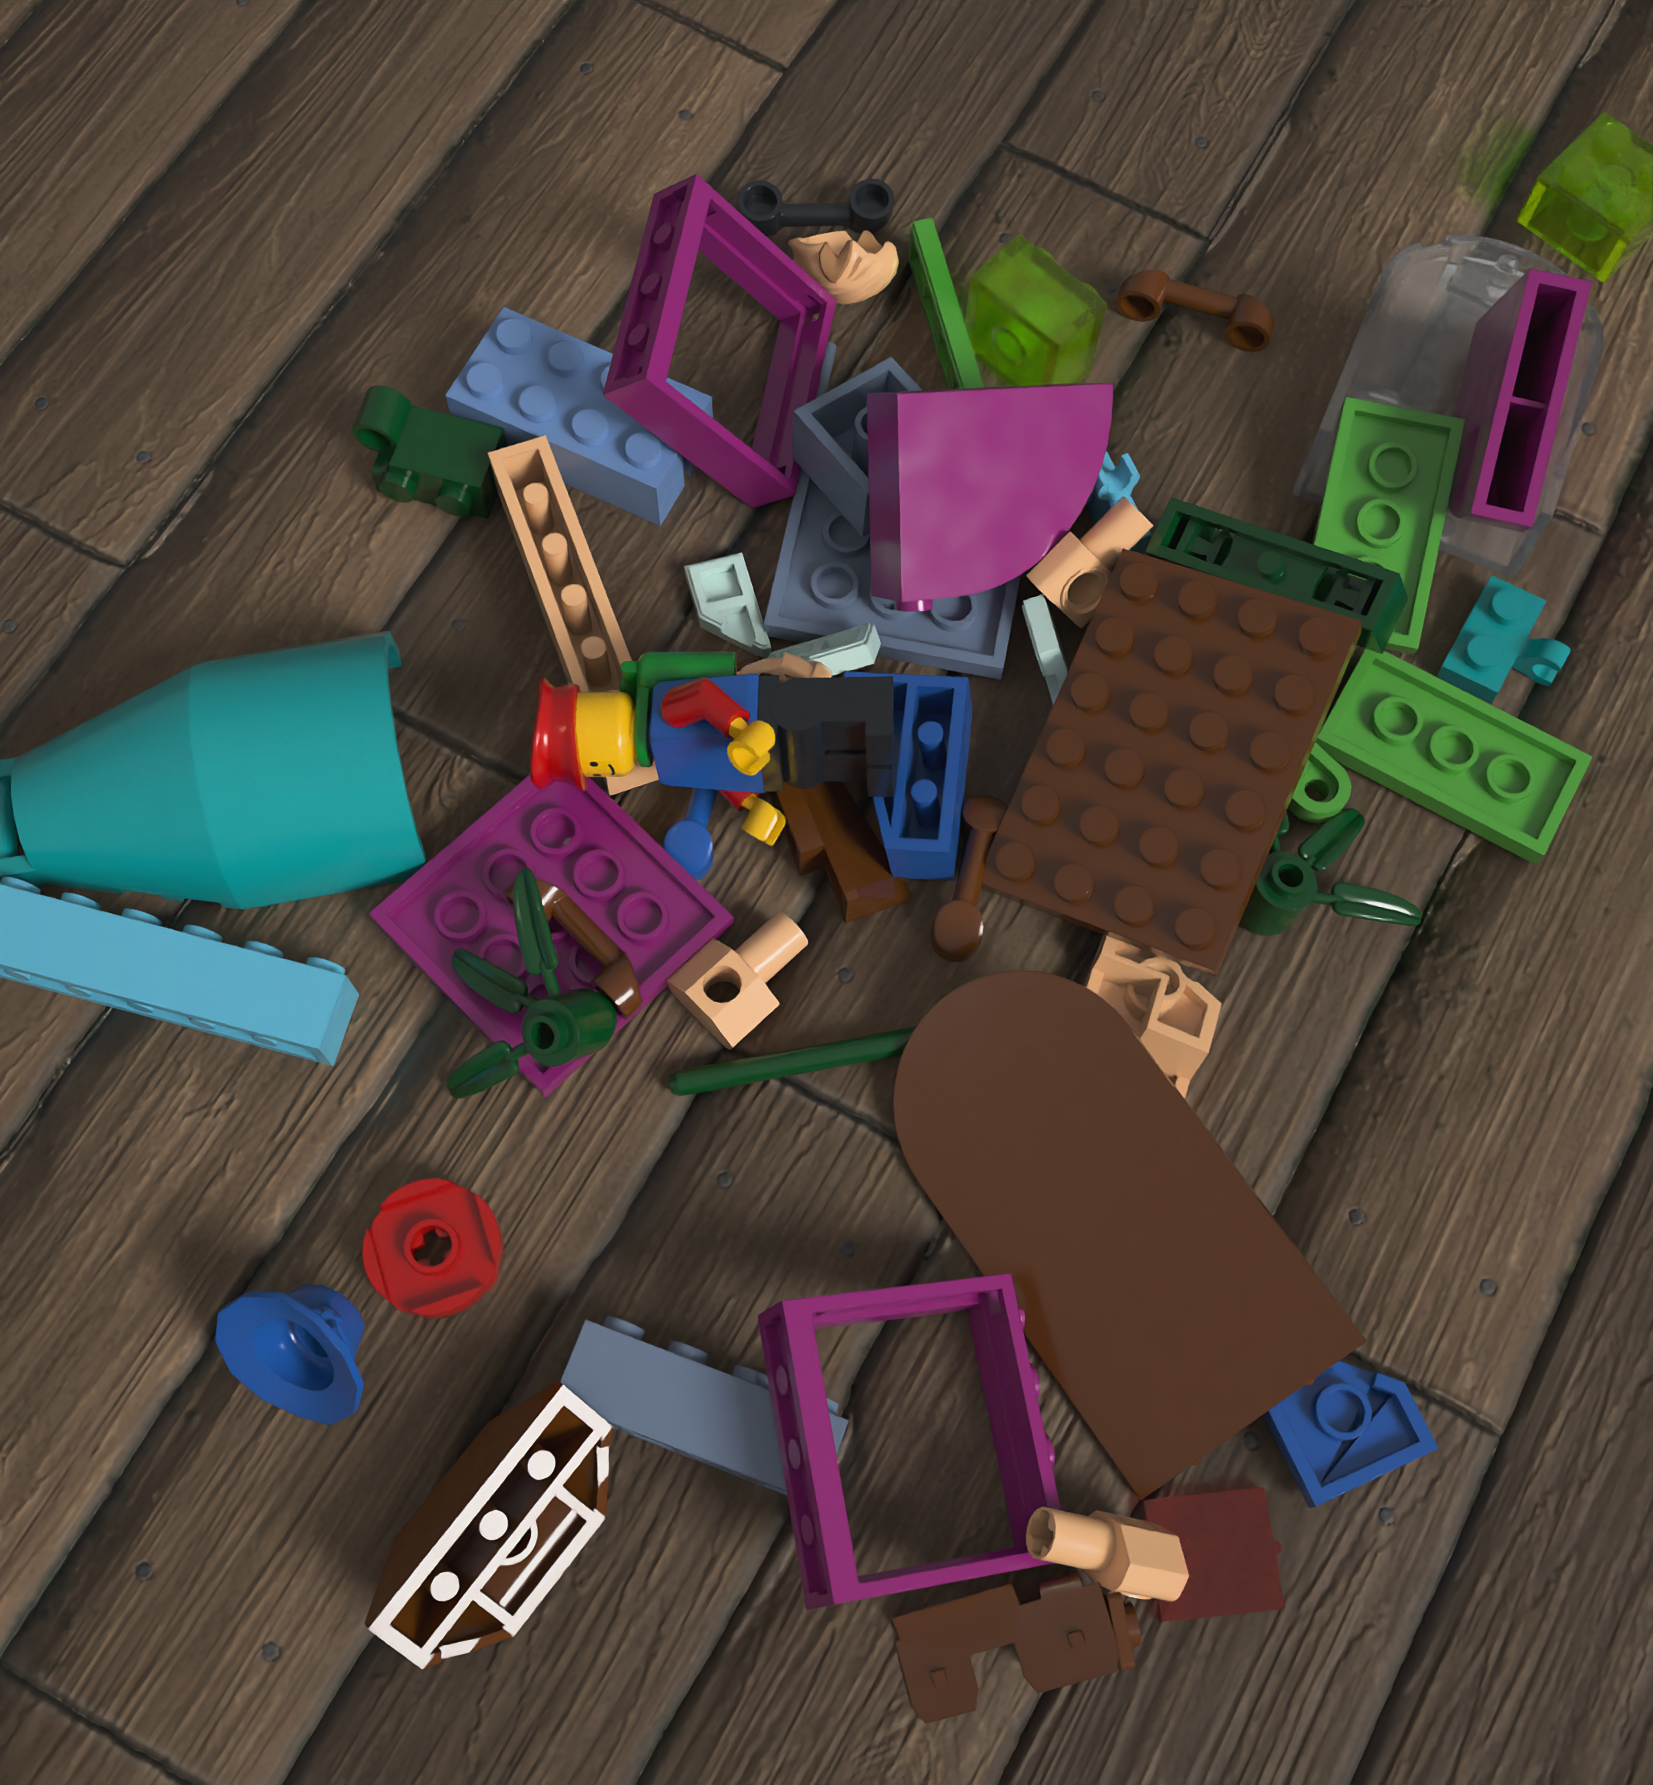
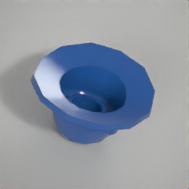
M304 1284L287 1294L284 1292L248 1291L220 1309L215 1342L230 1373L263 1401L300 1418L327 1425L339 1422L359 1410L364 1382L354 1360L362 1340L365 1324L358 1309L343 1294L324 1285Z

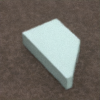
M742 552L684 566L686 581L700 628L755 656L768 658L771 652V645L767 632L764 631V622Z

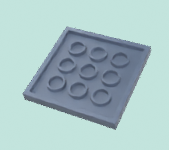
M801 468L764 620V631L767 632L768 637L804 643L870 623V625H875L881 642L876 657L1001 680L1021 575L998 587L980 593L932 599L933 609L897 611L895 610V601L872 596L870 534L862 538Z

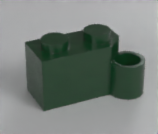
M379 385L371 386L363 399L352 426L351 434L361 445L378 452L371 470L377 491L398 502L408 503L415 500L438 506L451 515L463 517L471 514L489 519L498 492L488 453L507 447L503 428L412 406L410 400L395 389Z

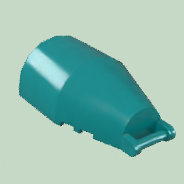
M390 631L201 661L19 757L0 760V882L2 877L6 876L23 880L34 886L52 885L123 895L125 891L160 895L163 900L184 902L185 898L220 903L224 908L244 910L407 881L427 864L428 860L417 832L410 805L395 730L388 669L401 667L402 659ZM18 835L25 855L19 856Z

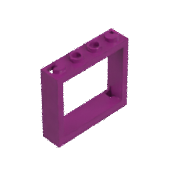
M695 174L653 195L603 396L751 508L796 494L801 467L792 458L794 410L816 399L836 299L699 175ZM698 250L780 320L752 449L666 382ZM819 313L818 320L814 319V315Z
M1011 1273L783 1300L757 1315L806 1610L1053 1564V1562L1034 1559L1029 1554L1026 1545L1027 1526L1036 1509L1047 1507L1061 1511L1065 1510L1059 1503L1053 1475L1055 1464L1053 1444L1049 1436L1044 1432L1038 1403L1040 1392L1039 1377L1034 1365L1029 1360L1024 1337L1025 1311L1018 1308ZM967 1310L1015 1548L858 1576L815 1329Z

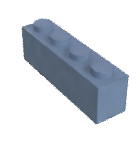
M607 1316L603 1326L585 1320L561 1378V1384L613 1426L615 1430L787 1496L767 1375L739 1365H735L732 1375L706 1366L709 1358L707 1353L673 1340L670 1341L667 1350L642 1341L645 1330L615 1317ZM826 1398L837 1455L849 1420L837 1416L839 1404Z

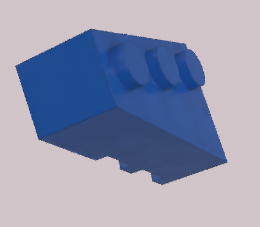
M843 671L845 677L893 676L894 797H873L892 877L955 881L973 714L968 677Z

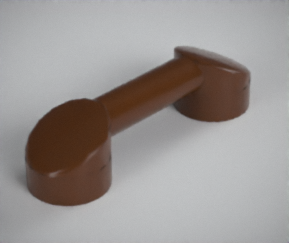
M1160 270L1138 272L1128 277L1120 286L1116 298V307L1122 315L1131 320L1140 322L1151 321L1159 315L1162 303L1167 302L1228 319L1225 337L1237 349L1255 352L1263 350L1269 345L1274 328L1272 316L1268 309L1251 295L1240 294L1234 297L1169 279V276Z
M979 795L971 797L962 807L960 832L967 842L952 901L946 903L937 912L931 931V944L934 951L947 961H966L976 954L981 944L984 921L981 912L977 909V903L982 887L987 854L1008 808L1004 802L993 796Z
M536 879L547 921L553 917L604 968L590 983L596 992L610 1000L616 1014L622 1019L627 1020L642 1004L637 977L627 953L565 891L553 884ZM513 882L502 891V895L514 910Z

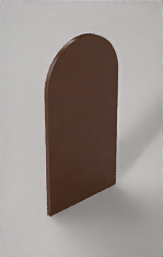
M1028 970L1003 971L974 979L952 992L942 995L940 1001L921 1019L903 1050L894 1084V1120L905 1159L922 1188L984 1276L1011 1273L1018 1308L1025 1311L1024 1334L1140 1500L1189 1466L1198 1465L1203 1456L1303 1386L1312 1385L1317 1376L1366 1343L1367 1340L1129 1024L1104 998L1073 980L1055 974Z

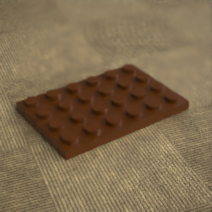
M1123 548L988 851L981 889L1217 977L1360 637L1362 621Z

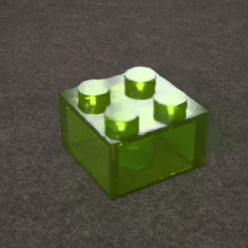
M1604 111L1538 176L1516 221L1605 283L1653 234V145Z
M1018 234L971 275L965 326L975 358L1009 386L1081 383L1091 373L1107 303L1100 298L1092 286L1080 282L1058 265L1049 252L1042 248H1037L1022 235Z

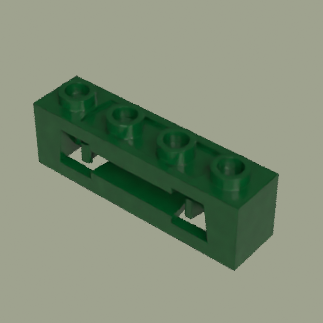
M1173 497L1170 498L1145 551L1148 556L1361 620L1362 632L1356 645L1379 654H1383L1408 601L1400 573Z

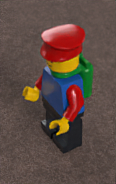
M645 652L639 657L638 661H624L620 665L623 680L619 681L620 692H581L577 684L570 683L562 686H553L544 677H541L538 682L530 752V779L538 789L551 786L553 782L558 781L570 784L580 792H584L587 789L588 777L626 776L633 770L636 760L641 767H651L654 759L661 783L667 786L715 789L737 811H742L745 808L750 810L740 828L769 846H772L785 826L786 819L779 810L757 796L759 793H765V791L784 792V782L799 789L814 788L825 781L867 782L868 797H894L893 676L797 678L787 680L780 685L779 676H759V674L737 675L735 652Z

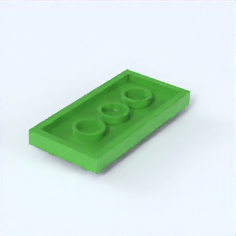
M1345 397L1341 405L1312 544L1400 573L1408 601L1385 649L1413 655L1419 647L1465 419Z
M1365 649L1315 741L1335 761L1533 864H1536L1545 855L1593 756L1386 651L1383 654H1379Z

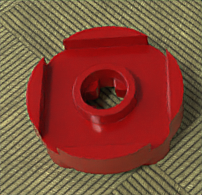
M429 1178L414 1181L400 1187L391 1193L380 1205L381 1211L374 1218L371 1229L367 1228L362 1247L363 1263L367 1277L374 1289L403 1314L426 1319L452 1316L474 1305L484 1293L491 1290L497 1283L499 1265L503 1256V1237L498 1220L485 1200L476 1193L471 1192L468 1188L455 1185L452 1181ZM431 1231H436L441 1240L451 1239L452 1242L451 1249L444 1253V1261L435 1266L428 1259L417 1260L415 1250L425 1246L424 1235Z

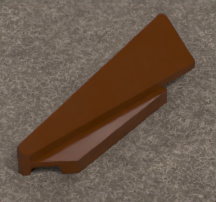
M756 656L736 663L737 672L741 671L746 665L766 658ZM825 781L814 788L808 789L795 788L784 782V792L767 791L772 806L785 816L786 822L782 831L799 875L802 876L824 868L845 923L909 901L911 897L909 889L902 878L892 877L885 850L843 782Z

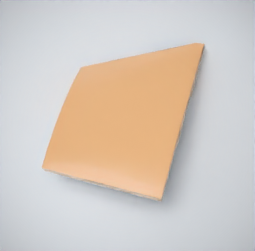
M1103 935L1084 986L1104 998L1118 1011L1185 1099L1191 1078L1209 1053L1222 1003L1200 983L1187 978L1182 972L1180 965L1175 961L1159 955L1156 956L1154 953Z

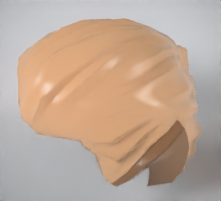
M867 230L863 231L858 242L852 240L846 231L829 232L806 238H794L788 242L794 253L793 261L836 299V304L849 305L864 301L878 294L889 285L897 272L899 264L898 254L893 243L887 241L882 247L873 234Z

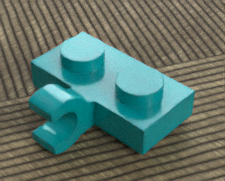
M1491 575L1436 677L1492 704L1511 668L1522 672L1539 684L1550 686L1557 672L1561 670L1571 649L1554 639L1528 638L1547 601Z

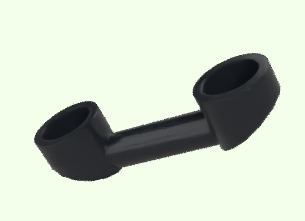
M865 179L858 182L851 190L849 203L782 204V195L779 189L772 183L761 180L746 184L738 195V212L765 236L777 234L781 227L850 226L854 232L862 234L865 230L875 233L889 222L894 208L892 189L888 184L878 179Z

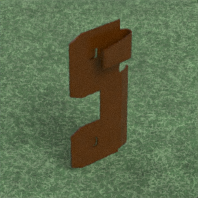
M1077 1572L1040 1583L1041 1599L1021 1605L1013 1585L1008 1584L890 1618L899 1636V1640H895L912 1708L925 1724L975 1711L979 1688L970 1655L1012 1643L1015 1645L1023 1677L1037 1694L1117 1672L1120 1650L1100 1583L1084 1587L1081 1575Z

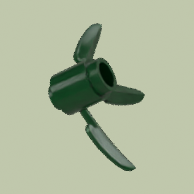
M1349 808L1339 812L1314 831L1299 846V856L1288 852H1281L1278 836L1287 833L1289 830L1287 812L1285 813L1242 915L1240 924L1247 931L1255 935H1277L1286 931L1310 903L1330 905L1332 910L1340 916L1406 926L1419 925L1421 923V913L1414 904L1399 896L1362 885L1339 882L1333 885L1331 893L1317 891V879L1314 871L1323 872L1336 861L1355 840L1365 824L1364 816L1358 810Z
M528 868L521 870L514 880L513 907L515 925L525 967L532 975L542 974L549 998L538 1000L528 994V987L523 980L461 948L454 951L452 956L453 969L461 980L476 993L509 1014L515 1015L520 1013L524 1006L528 1008L522 1020V1043L512 1048L506 1041H497L470 1057L451 1073L447 1079V1088L450 1091V1095L455 1099L472 1096L515 1075L519 1069L518 1059L529 1053L541 1064L556 1067L598 1052L609 1043L616 1029L617 1016L610 1000L604 995L588 988H577L561 993L554 972L558 966L557 953L535 876L531 869Z

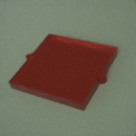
M1264 1487L1142 1500L1144 1520L1154 1522L1179 1537L1189 1573V1578L1177 1600L1171 1602L1156 1599L1160 1622L1285 1609L1276 1555L1281 1552V1544L1277 1540H1273Z

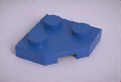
M1342 1361L1337 1362L1317 1376L1312 1385L1303 1386L1263 1414L1309 1508L1323 1504L1439 1449L1404 1382L1379 1372L1375 1374Z

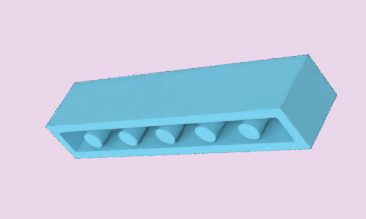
M2 877L0 882V978L334 1066L359 997V993L349 978L344 975L345 969L340 965L316 957H308L306 964L283 959L284 954L280 950L264 943L246 941L244 948L222 943L223 938L219 934L203 927L185 925L183 931L180 932L161 927L162 922L159 919L142 911L126 908L120 916L101 911V906L98 903L81 895L65 892L59 900L40 895L41 890L28 882L13 877Z

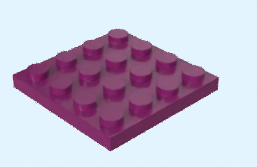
M529 775L368 913L377 927L491 1044L503 1040L509 1043L512 1048L523 1042L521 1026L524 1014L528 1008L524 1006L520 1013L515 1015L509 1014L484 999L461 980L452 967V956L456 949L461 948L523 980L528 987L529 995L538 1000L549 998L542 974L532 975L525 967L516 931L514 910L502 895V891L514 882L518 873L524 868L531 869L535 879L543 880L565 891L627 953L637 977L642 1004L627 1020L622 1019L616 1014L617 1024L612 1037L668 986L666 980L712 938L720 939L734 926V916L590 777H588L586 791L580 792L572 785L558 781L553 782L551 786L538 789L531 782ZM552 917L547 922L558 957V966L554 972L561 993L577 988H588L595 991L590 981L604 968ZM529 1053L518 1059V1071L546 1098L593 1054L561 1066L551 1067L541 1064Z

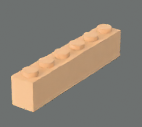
M546 435L489 452L488 456L498 495L568 684L579 685L581 692H620L619 681L623 680L620 665L624 661H632ZM653 759L651 767H641L636 760L633 770L626 776L603 777L611 796L659 780Z

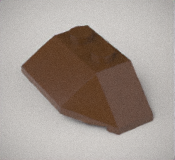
M559 1381L490 1420L394 1538L364 1623L365 1626L421 1669L439 1664L443 1658L470 1653L514 1637L606 1518L609 1484V1446L612 1445L613 1426Z

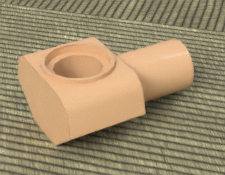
M1122 496L1080 540L1072 532H1069L1026 576L1052 603L1082 629L1092 619L1112 574L1110 569L1117 563L1122 549L1130 550L1153 525L1127 498Z
M778 911L735 951L712 938L669 977L666 982L674 996L720 1043L730 1050L780 1004L765 983L808 945V940L792 919ZM718 982L732 983L740 990L736 998L724 1003L714 1002L707 997L706 992L710 986Z
M1047 1507L1036 1509L1029 1520L1026 1532V1545L1029 1554L1034 1559L1073 1566L1088 1575L1089 1579L1093 1582L1100 1583V1586L1111 1591L1121 1592L1123 1595L1138 1599L1156 1598L1173 1602L1180 1597L1189 1578L1179 1537L1154 1522L1096 1510L1089 1516Z

